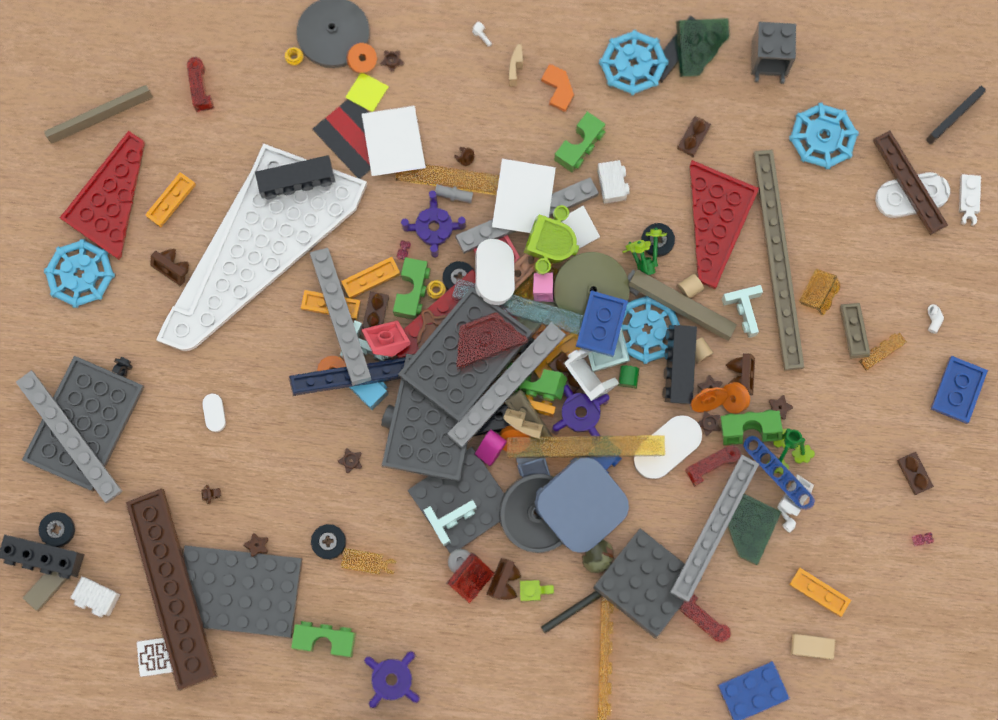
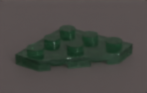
M729 18L676 21L680 77L700 76L704 67L714 58L721 45L730 37Z
M746 494L743 495L727 527L738 557L757 566L782 512Z

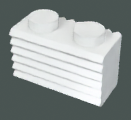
M620 160L599 163L597 172L603 203L625 201L627 194H630L629 185L624 183L623 178L626 177L625 166H621Z
M81 577L71 599L75 600L74 604L83 609L86 606L92 608L91 613L103 617V615H111L120 594L86 577Z

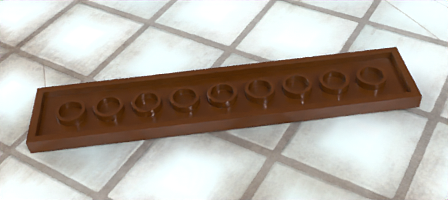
M158 489L126 502L177 690L181 691L216 678L217 674L165 490Z

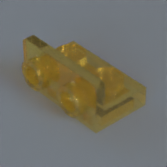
M815 269L799 300L800 304L814 308L821 315H824L826 310L830 309L834 295L840 290V282L837 276Z

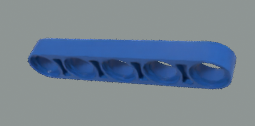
M756 436L746 438L744 449L759 463L762 469L801 509L808 510L812 508L815 499L806 487ZM752 441L758 442V447L755 450L749 449V444ZM770 454V462L763 464L761 462L762 456ZM781 467L784 471L783 475L777 478L774 476V471ZM790 481L796 482L797 486L794 491L787 490V484ZM803 495H808L810 498L807 505L800 504V498Z

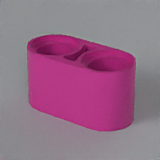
M491 429L482 440L474 455L488 466H491L500 455L507 441Z

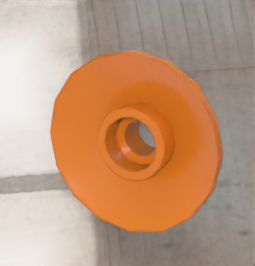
M718 387L703 389L692 399V410L695 412H707L716 409L726 401L728 397L727 391Z

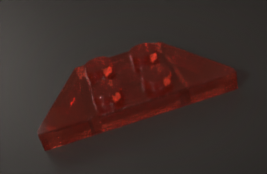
M497 312L460 326L456 367L461 369L527 343L528 339L525 335L520 334L513 325L506 322Z

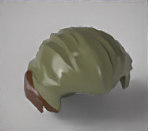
M602 539L594 548L585 552V556H582L584 567L592 573H601L610 567L614 559L612 545Z

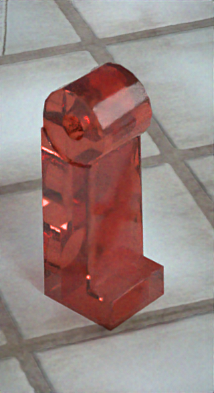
M192 57L187 62V71L193 107L196 112L214 109L211 96L206 94L203 76L205 74V66L200 58Z
M735 445L727 446L687 467L685 471L693 486L696 487L704 481L702 476L725 464H734L740 458V449Z
M692 594L688 603L684 601L678 610L717 642H724L730 638V628L725 624H719L695 603L698 599L696 595Z

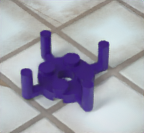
M432 190L429 192L430 208L419 213L415 224H409L407 219H402L401 225L404 231H416L417 236L424 243L431 246V256L436 258L439 255L438 245L443 244L452 235L453 230L465 229L466 221L464 217H459L458 222H452L447 211L437 208V195ZM431 223H438L439 229L431 231L429 225Z
M566 384L563 395L567 399L562 407V420L553 425L552 433L557 435L562 428L567 426L577 433L588 431L592 436V443H599L601 437L595 426L600 419V405L608 403L609 395L603 394L591 401L587 394H574ZM584 408L587 412L586 416L578 417L575 413L576 409Z
M409 651L401 661L388 659L378 664L372 657L364 659L365 664L373 669L372 686L376 692L369 702V707L376 708L382 698L397 700L406 696L414 703L420 701V696L410 689L412 674L408 665L416 657L414 652ZM391 673L397 676V683L393 686L388 685L386 682V677Z

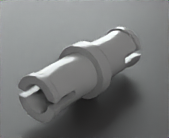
M439 184L436 185L435 192L437 196L449 198L450 201L458 200L471 204L473 192L457 189L456 186L452 188Z

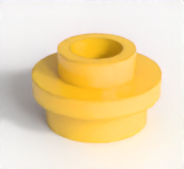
M291 47L285 53V60L290 65H298L303 60V53L299 48ZM293 55H297L296 59H291Z
M434 280L427 285L429 297L439 299L445 294L446 289L441 281ZM435 287L440 289L438 293L433 292Z

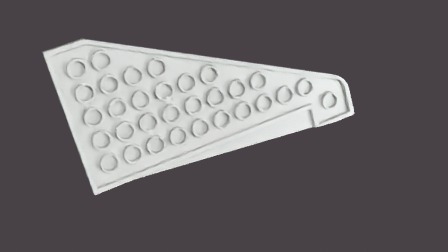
M263 144L249 176L177 303L168 314L156 340L181 351H190L198 347L352 215L359 205L367 182L333 169L336 182L330 186H316L309 191L299 190L291 195L281 194L277 195L274 199H262L256 180V171L307 160Z

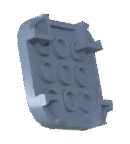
M575 457L570 460L571 463L543 488L540 487L538 489L535 499L537 514L541 516L564 546L578 553L587 552L594 548L625 519L629 510V502L625 493L600 463L588 457Z

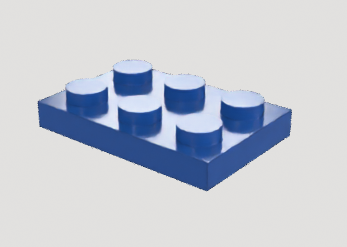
M591 291L576 347L613 357L628 301Z
M954 356L949 357L931 410L968 424L988 370Z
M773 661L717 685L733 720H744L790 699Z

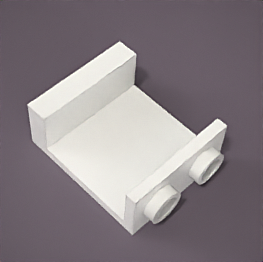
M581 348L568 355L569 359L564 364L592 401L603 394H607L620 383L616 378L601 383L584 359L592 351Z

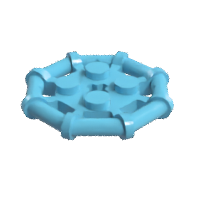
M633 30L630 33L609 40L602 59L599 60V65L603 69L609 87L613 86L631 95H635V93L659 85L658 82L665 67L668 65V60L663 53L658 38H652ZM632 40V44H626L623 48L619 45ZM637 40L649 45L647 48L637 44ZM615 49L618 54L615 60H612L610 57ZM655 50L657 60H653L650 52ZM637 60L639 64L632 67L629 61ZM615 66L618 74L613 76L610 67ZM652 66H658L654 75L651 76L649 73ZM620 79H624V80L629 81V82H631V83H630V85H628V84L623 83V82H621V81H619V80H620ZM639 79L647 80L646 82L635 85V82H638Z
M818 103V105L796 114L795 124L789 136V141L793 143L803 163L809 162L825 167V169H830V167L852 158L856 138L859 136V131L855 129L845 109L840 110L823 105V103ZM817 113L819 115V117L815 120H810L808 118ZM825 113L830 114V115H833V116H837V117H836V119H834V118L825 116ZM841 120L847 129L845 131L839 126ZM802 123L807 125L805 133H800ZM825 131L829 138L823 139L820 134ZM844 137L849 138L846 147L841 145ZM800 140L806 141V146L809 148L807 152L801 144ZM838 150L841 153L830 159V154ZM812 152L823 154L824 159L812 156L811 154Z
M80 239L78 242L63 247L58 246L47 268L44 269L52 298L56 297L72 305L73 308L103 299L102 296L112 278H115V273L112 271L108 258V252L87 242L85 239ZM79 249V254L68 257L66 254ZM86 250L96 254L93 259L90 258L88 255H85ZM62 257L65 261L61 263L60 270L55 269ZM102 261L104 272L99 271L97 263ZM78 270L84 271L81 278L75 276ZM54 276H60L62 284L58 287ZM100 278H103V280H102L101 284L99 285L98 289H96V288H95V286H96V284H95L96 281L99 280ZM66 289L74 292V296L71 297L63 292ZM92 291V294L80 297L81 293Z
M648 296L629 301L624 319L627 313L631 316L628 325L622 324V331H627L630 341L626 343L629 356L642 361L643 364H648V362L665 357V349L668 348V344L665 345L662 341L666 335V330L669 328H667L664 318L668 315L672 325H680L675 311ZM646 304L645 310L635 313L632 309ZM651 305H653L664 311L662 312V314H659L655 310H650ZM644 325L652 327L650 334L642 331ZM632 345L640 346L644 349L643 353L632 349ZM660 347V351L649 354L648 349Z

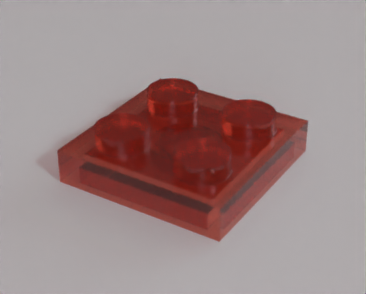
M471 553L448 580L447 584L470 604L495 573L479 557Z

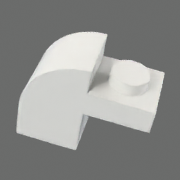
M797 474L796 478L811 493L814 485ZM793 481L787 490L794 491L797 486L796 482ZM785 493L778 505L786 513L797 516L801 508ZM803 495L800 498L801 505L806 501L808 495Z

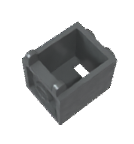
M758 22L752 39L751 74L755 75L754 82H759V75L780 76V84H784L785 76H788L796 59V24Z

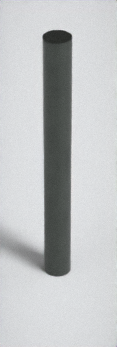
M597 591L593 592L541 626L544 633H547L602 597V595Z

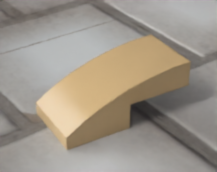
M522 44L517 45L511 58L509 87L517 86L516 69H523Z
M507 408L503 418L506 422L524 434L540 438L543 428L542 424L526 421V413Z
M792 634V655L834 660L835 639Z

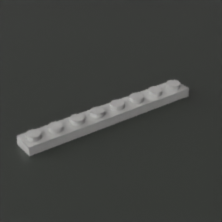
M591 177L553 193L549 217L553 216L554 209L559 205H564L569 209L598 196L599 193ZM492 219L457 234L455 238L463 254L478 248L479 244L484 240L499 239L516 231L492 227Z
M325 248L310 252L352 386L371 381V376L329 249Z
M551 322L476 402L461 421L448 432L447 436L463 448L565 338L566 334Z
M31 370L16 381L17 385L103 501L108 503L122 493L121 488L37 375Z
M744 455L740 456L670 594L687 603L689 602L759 463Z

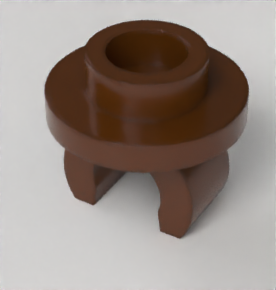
M460 147L461 155H455L454 158L461 165L469 166L474 161V151L471 148Z
M205 485V489L201 490L202 500L206 501L207 504H211V499L220 498V488L210 490L209 485Z

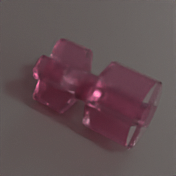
M401 240L400 247L402 249H398L396 258L405 260V257H408L406 249H410L411 244L409 241Z
M931 532L925 533L924 537L922 534L912 536V542L915 547L924 545L925 541L927 544L934 542Z

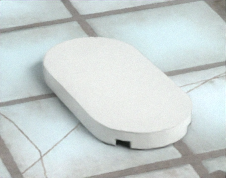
M933 172L919 174L920 180L938 208L942 207L950 195V186L947 180ZM897 180L888 181L878 189L875 203L883 215L890 218H900L917 214Z
M487 239L479 244L475 254V289L479 297L484 298L485 302L492 305H502L510 300L514 293V253L507 243L498 239Z
M683 415L670 419L635 451L634 466L641 476L650 479H659L665 476L699 446L702 439V431L699 424L693 418Z

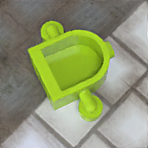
M559 205L554 209V220L539 214L533 223L523 253L539 258L534 265L535 271L538 274H546L551 269L550 263H560L571 255L576 256L579 250V245H576L577 239L574 231L568 225L561 223L569 216V210L564 205Z

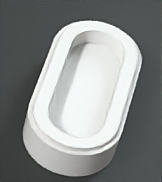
M216 394L207 395L203 399L206 426L212 432H220L226 426L223 401Z

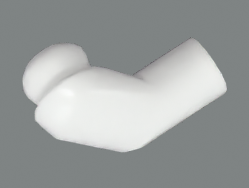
M932 304L927 309L932 321L928 331L937 334L944 317L940 308Z

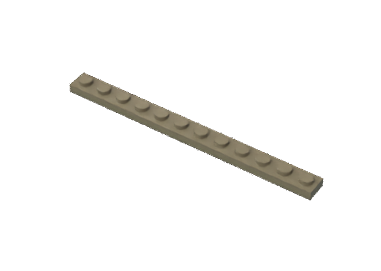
M773 150L754 151L753 156L784 371L803 369L804 361Z

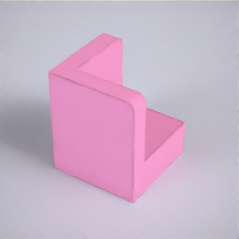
M534 273V302H553V273L543 275Z

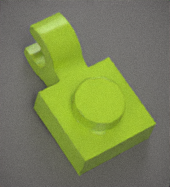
M540 580L520 581V601H541L540 595L554 594V585L540 586Z

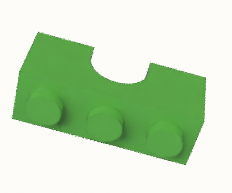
M587 111L576 125V133L582 136L584 141L574 145L565 140L555 153L554 161L571 173L575 168L579 169L584 162L583 158L585 155H590L595 148L594 143L604 137L606 133L604 131L605 123Z
M405 257L401 277L402 280L411 282L414 288L409 294L397 293L393 308L394 316L414 320L417 318V315L421 314L423 304H420L421 297H425L427 286H424L425 279H429L431 272L427 261Z
M543 369L539 380L531 382V373L515 391L517 392L521 389L527 396L536 398L539 395L548 401H554V399L561 400L567 377L561 372Z
M766 410L759 413L746 412L737 415L730 413L721 416L723 445L743 444V433L748 429L759 431L762 436V442L782 440L783 430L780 411Z
M301 621L300 625L295 624L292 649L313 652L315 642L319 638L326 637L332 644V655L353 657L356 633H352L351 628L340 627V631L332 630L331 625L321 624L320 628L312 627L313 623Z

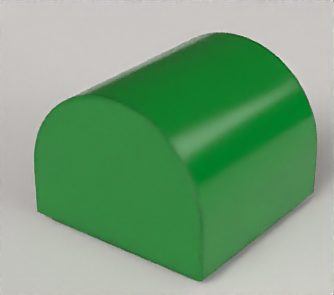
M628 365L621 366L618 381L620 384L618 386L637 389L640 369Z

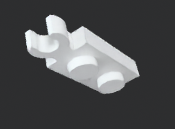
M964 174L960 176L959 212L964 213V216L961 218V225L966 224L967 218L971 220V226L977 223L975 214L980 212L981 176Z

